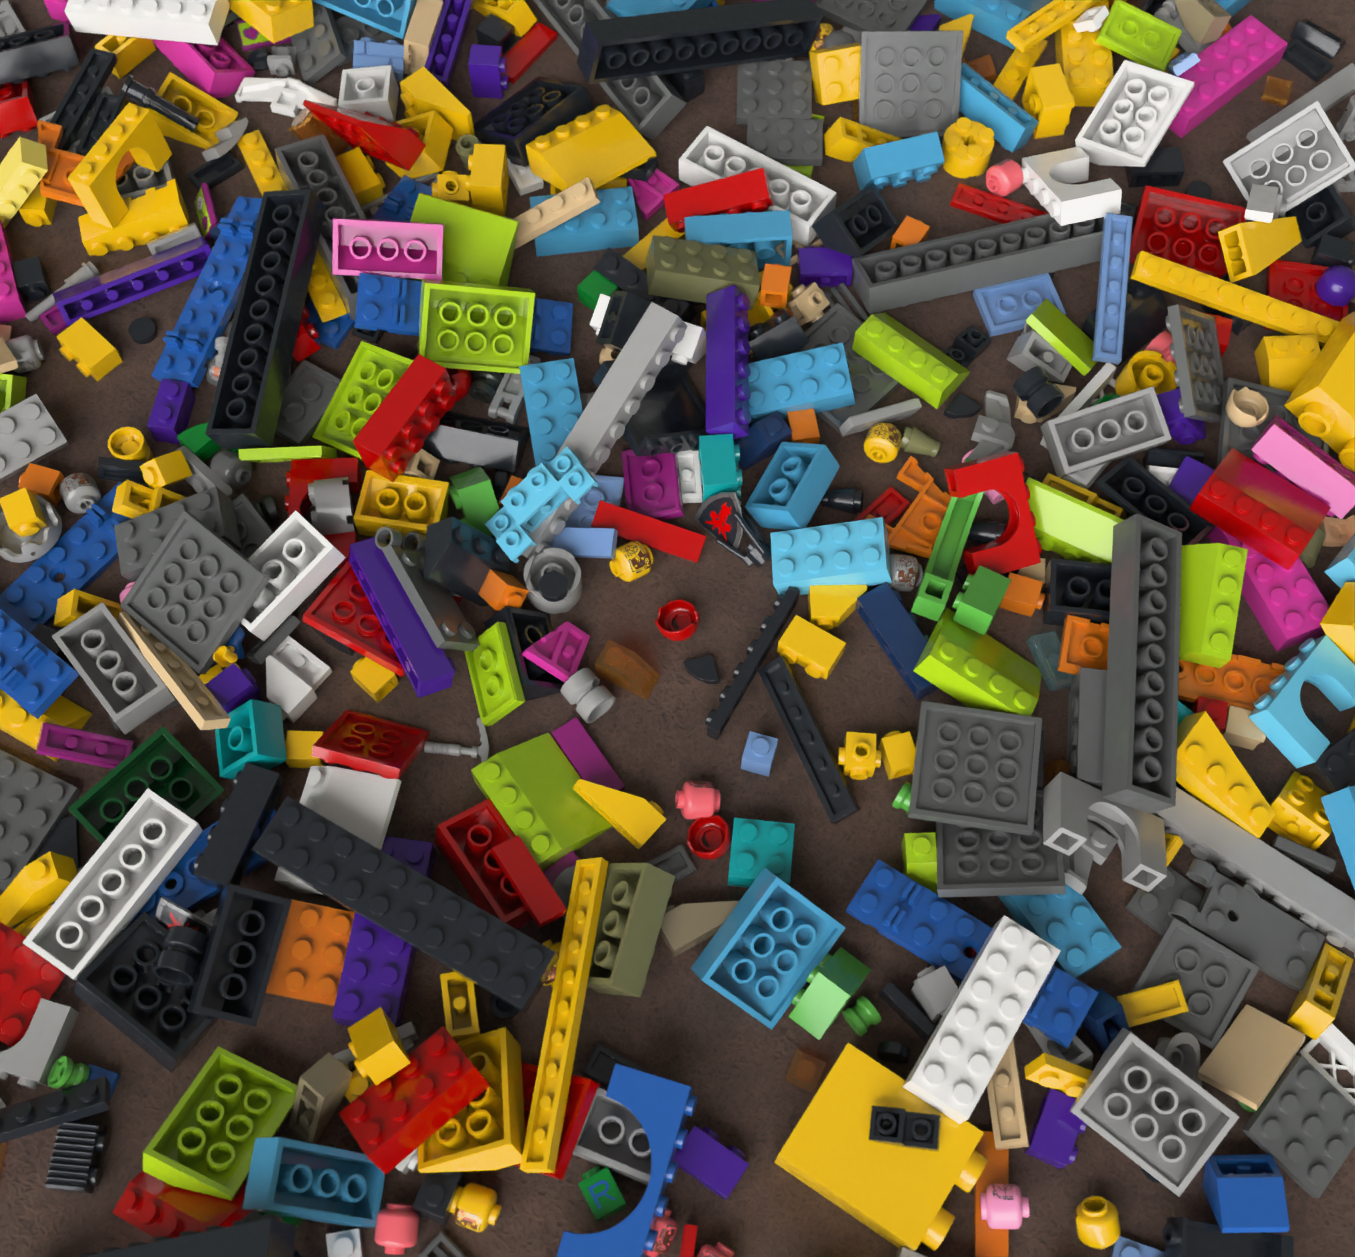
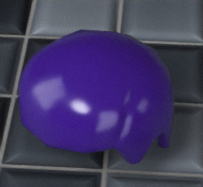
M1334 265L1328 268L1316 282L1317 294L1323 301L1332 306H1346L1355 298V271L1343 265Z

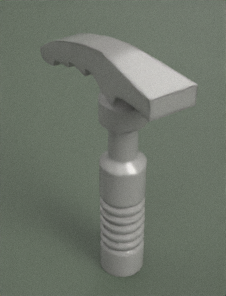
M477 718V726L481 735L480 743H482L480 747L472 746V748L462 747L460 744L426 741L424 752L451 756L471 755V758L480 756L482 763L489 759L490 751L485 726L482 724L481 719Z

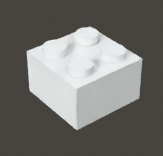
M392 66L342 70L338 106L361 113L367 111L376 118L379 116L385 118L390 123L395 121L399 87Z

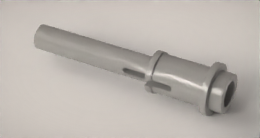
M90 261L86 264L83 262L81 264L82 267L65 279L64 282L66 284L55 292L94 278L100 273ZM53 294L24 316L31 323L35 322L40 314L56 305Z

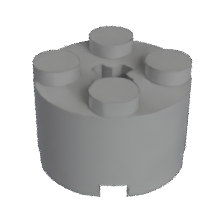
M349 477L314 480V483L308 484L309 499L312 502V506H316V511H311L312 526L322 535L355 532L352 495L349 494Z
M547 548L536 556L534 554L527 561L524 568L525 587L529 591L527 594L529 602L536 609L549 614L570 611L579 601L583 589L581 569L574 556L560 548ZM552 571L563 574L568 581L567 595L557 602L545 600L539 590L541 577Z

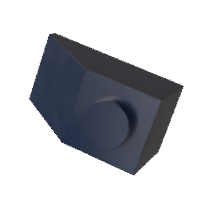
M778 411L754 423L749 428V435L739 438L734 443L739 444L740 461H738V464L743 471L775 454L782 442H790L792 431Z
M1098 988L1095 991L1099 993L1081 1024L1103 1055L1122 1028L1130 1031L1123 1006L1102 988Z

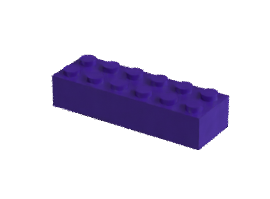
M385 836L381 851L431 879L436 857L433 843ZM356 913L354 915L332 1018L337 1024L352 1026L382 1007L397 1028L402 1024L417 949Z

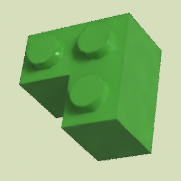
M481 466L449 477L452 484L449 487L451 500L457 510L462 509L464 518L460 519V521L490 537L494 536L485 524L500 509L491 481Z
M979 565L975 575L969 574L962 587L966 591L965 594L959 592L952 607L957 609L952 621L985 635L999 609L1011 579Z
M841 947L833 956L827 953L819 966L817 965L806 979L810 983L807 990L801 988L791 1003L795 1005V1008L789 1017L820 1040L847 1002L856 993L871 969Z

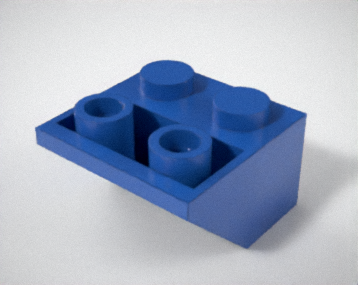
M1211 1155L1205 1163L1202 1186L1222 1233L1289 1232L1290 1226L1283 1176L1272 1155Z

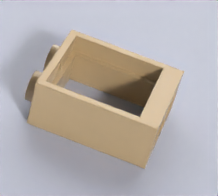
M417 0L404 38V74L411 75L423 66L425 67L443 9V1Z

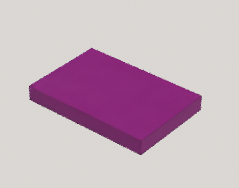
M632 449L621 451L627 509L660 521L684 516L677 453L636 457Z

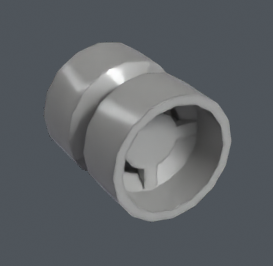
M583 668L577 671L564 683L560 690L561 694L571 705L577 704L576 711L586 723H592L597 720L615 702V697L605 686H599L600 680L590 668Z

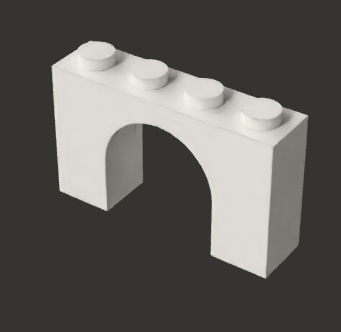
M1080 147L1022 158L1023 184L1061 226L1101 218L1106 213H1120L1122 189L1111 178L1086 184H1073L1087 181L1089 175V156Z

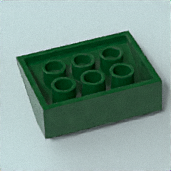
M162 726L71 805L68 810L103 844L147 789L156 793L193 820L223 794L225 789Z

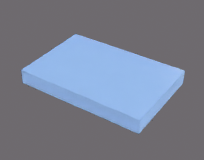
M595 474V480L599 486L597 488L593 486L580 498L582 502L572 511L565 522V527L591 528L600 500L620 507L624 478Z

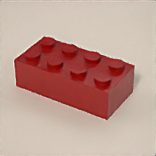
M418 354L353 440L366 468L391 482H394L398 475H402L405 472L410 459L422 449L424 440L430 432H434L437 429L442 416L455 404L457 396L446 368Z
M444 1026L408 1055L410 1064L380 1084L375 1085L374 1083L339 1113L365 1155L385 1175L490 1086L462 1047Z

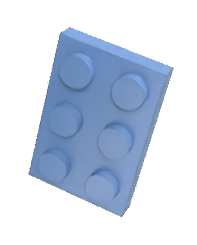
M1049 273L975 289L972 294L990 337L1022 330L1026 323L1025 320L1046 298L1066 316Z

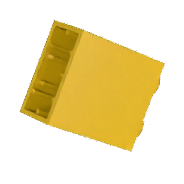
M1355 311L1341 320L1284 404L1298 418L1299 425L1305 432L1320 437L1339 454V460L1342 465L1355 472Z
M847 1043L774 1163L899 1249L904 1247L915 1251L919 1244L923 1243L931 1250L936 1251L955 1219L953 1214L941 1207L955 1184L969 1193L987 1164L988 1158L974 1150L984 1132L967 1121L958 1124L903 1088L904 1079L850 1043ZM872 1106L905 1109L907 1112L940 1115L942 1119L939 1152L869 1141Z

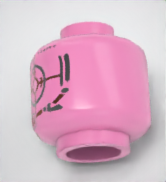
M989 1184L986 1192H981V1220H987L990 1228L1018 1229L1022 1225V1218H1029L1028 1197H1022L1019 1186L1015 1184Z

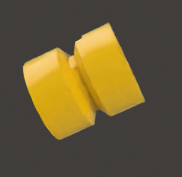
M129 426L121 427L110 435L108 449L114 458L143 462L153 459V453L138 429Z

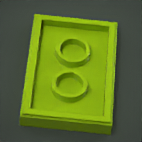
M1115 0L1109 11L1110 14L1106 17L1095 42L1143 66L1164 72L1182 30L1122 0Z
M1047 298L1025 320L1082 375L1085 376L1097 363V361H1092L1094 342Z
M326 446L239 449V459L241 461L255 463L337 458V449Z
M496 622L477 637L480 645L473 652L464 651L480 719L484 726L495 724L525 702L506 623Z

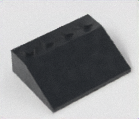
M537 77L473 125L475 137L483 144L505 145L506 155L510 162L526 167L529 166L526 144L534 141L539 136L554 131L558 126L574 121L578 116L594 111L585 86Z
M144 911L76 979L74 993L172 1073L194 1049L217 1019L187 1012L202 959L197 960L199 967L193 983L190 985L166 982L153 973L159 952L165 948L163 942L168 930Z

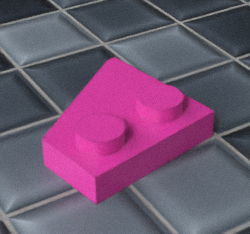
M659 169L655 170L648 181L627 179L628 187L632 186L634 199L645 220H648L665 204L663 194L679 190V184Z
M566 621L524 650L522 656L565 683L577 672L590 635Z

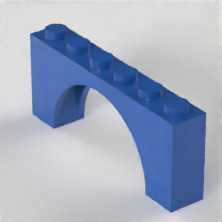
M615 1063L606 1097L628 1108L641 1123L647 1135L652 1159L649 1184L636 1209L616 1226L592 1234L564 1231L556 1257H646L647 1251L652 1252L658 1238V1231L654 1230L657 1217H663L667 1207L668 1197L664 1196L667 1183H673L677 1173L678 1163L674 1162L677 1149L682 1150L686 1142L688 1130L684 1129L687 1115L692 1116L696 1107L697 1096L693 1095L695 1089Z

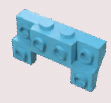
M566 446L547 466L541 462L528 472L524 480L511 488L506 497L500 501L504 507L485 525L496 537V542L510 560L517 563L519 561L518 557L531 545L534 547L537 544L528 531L532 533L569 497L577 504H580L582 502L580 498L593 486L597 488L599 484L576 453Z

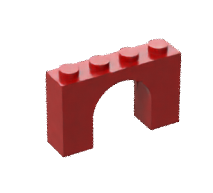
M1005 451L944 468L950 496L962 498L987 490H995L1003 496L1009 509L1007 526L997 539L962 551L967 575H975L979 565L998 574H1003L1041 563L1039 554H1041L1042 548L1034 531L1036 519L1033 512L1030 511L1028 502L1030 491L1027 484L1024 483L1022 472H1024L1025 467L1018 452Z
M358 458L291 460V471H286L287 487H290L289 495H285V509L288 512V518L295 510L305 518L306 512L312 504L309 499L308 484L314 483V480L349 477V494H360L362 469ZM356 532L323 535L346 557L335 569L342 568L349 560L350 544L359 542Z

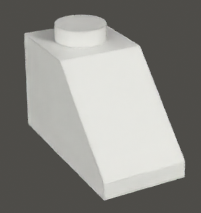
M269 655L266 658L267 698L270 703L280 705L282 720L287 718L294 723L317 699V696L311 686L273 656Z

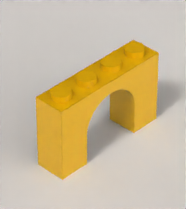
M130 102L67 178L92 221L112 229L116 227L128 211L116 186V171L124 154L130 150L137 165L159 172L172 155L151 111Z

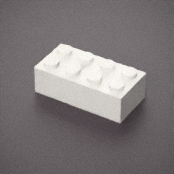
M296 510L248 558V560L271 577L241 621L251 633L263 641L346 558Z

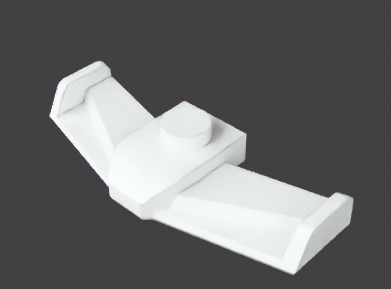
M244 77L235 95L237 103H242L243 101L271 102L270 107L273 113L296 117L299 109L313 114L302 104L304 100L337 106L336 98L301 82V80L290 77Z

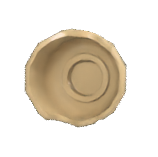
M1244 387L1239 391L1236 389L1232 390L1226 404V412L1229 419L1235 425L1249 428L1257 426L1267 419L1269 406L1267 399L1259 392Z

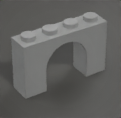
M1060 772L1043 789L1044 845L1070 856L1088 840L1087 819L1102 825L1118 840L1117 843L1122 856L1123 881L1149 892L1167 877L1163 819L1102 798L1101 790L1063 772Z
M41 998L24 1037L13 1047L0 1052V1079L7 1080L8 1076L12 1075L19 1078L17 1084L28 1088L36 1089L38 1084L49 1086V1072L56 1060L61 1057L79 1012L72 1007Z

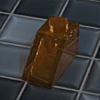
M307 108L299 111L288 128L300 141L324 134L336 156L343 154L348 146L345 141Z
M608 640L595 662L596 676L645 700L648 699L660 678V675L634 651L611 640Z

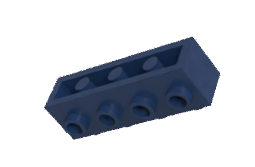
M886 582L858 597L855 610L918 701L940 689L913 671L929 637L920 632L918 622L913 613L905 610L897 590H891Z

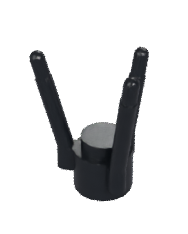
M741 504L742 517L738 512H734L733 516L753 542L745 549L748 554L745 555L721 538H716V542L740 558L748 567L753 563L758 568L772 556L771 547L764 541L749 514Z

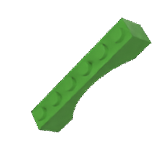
M966 458L965 461H964V463H965V462L972 461V460ZM984 492L962 498L950 497L911 612L938 622L946 606L960 557Z

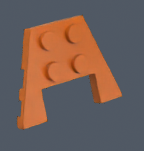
M38 120V143L46 145L48 171L40 180L41 196L84 207L67 178L85 156L57 149L63 134L62 126ZM130 150L124 154L119 162L116 171V184L135 163Z
M910 456L899 471L896 479L920 493L895 528L885 524L888 531L889 548L929 558L945 515L950 495L946 491L942 492L933 482L934 478L928 472L924 473L918 466L919 462ZM868 514V516L865 519H872L875 517Z

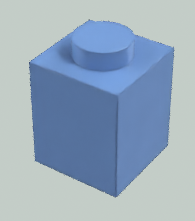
M750 731L742 756L741 769L769 777L777 750L778 739Z

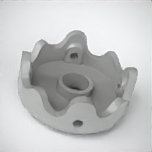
M35 495L48 526L40 529L38 533L32 536L20 537L9 528L4 512L0 513V556L5 560L23 563L41 558L58 541L62 531L61 517L53 505L41 496Z

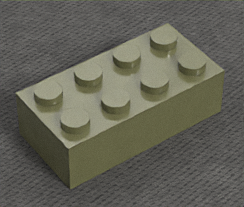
M653 235L646 258L648 295L707 303L708 294L735 285L742 293L747 295L750 302L748 310H752L760 288L756 251L724 247L718 244L699 243L694 240L674 239L668 236Z
M649 863L609 864L587 988L602 994L641 997L646 984L651 959L655 953L659 931L663 925L667 903L672 893L674 875Z

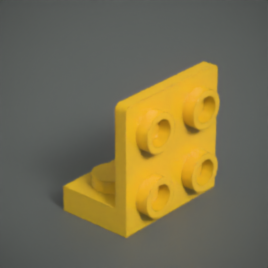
M1294 771L1279 795L1270 804L1276 815L1268 827L1278 835L1316 851L1332 832L1321 797L1329 794L1316 786L1309 777Z

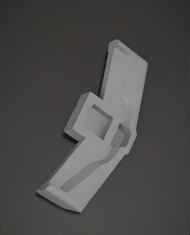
M990 390L986 392L984 397L985 416H978L971 440L979 443L967 457L968 459L976 460L1012 449L1016 435L1011 425L1010 405L1006 395Z
M1087 819L1088 840L1070 856L1063 853L1065 884L1081 895L1087 887L1092 861L1094 860L1099 865H1102L1118 842L1106 828Z

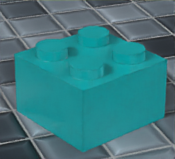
M733 434L699 436L698 456L702 503L711 496L722 492H736L737 498L741 499L742 471L738 467L740 451L739 444H734Z
M251 699L228 713L231 719L227 728L215 729L220 777L235 779L236 774L243 770L246 762L271 770L287 760L280 705Z
M734 818L727 886L749 888L764 867L790 885L795 824Z

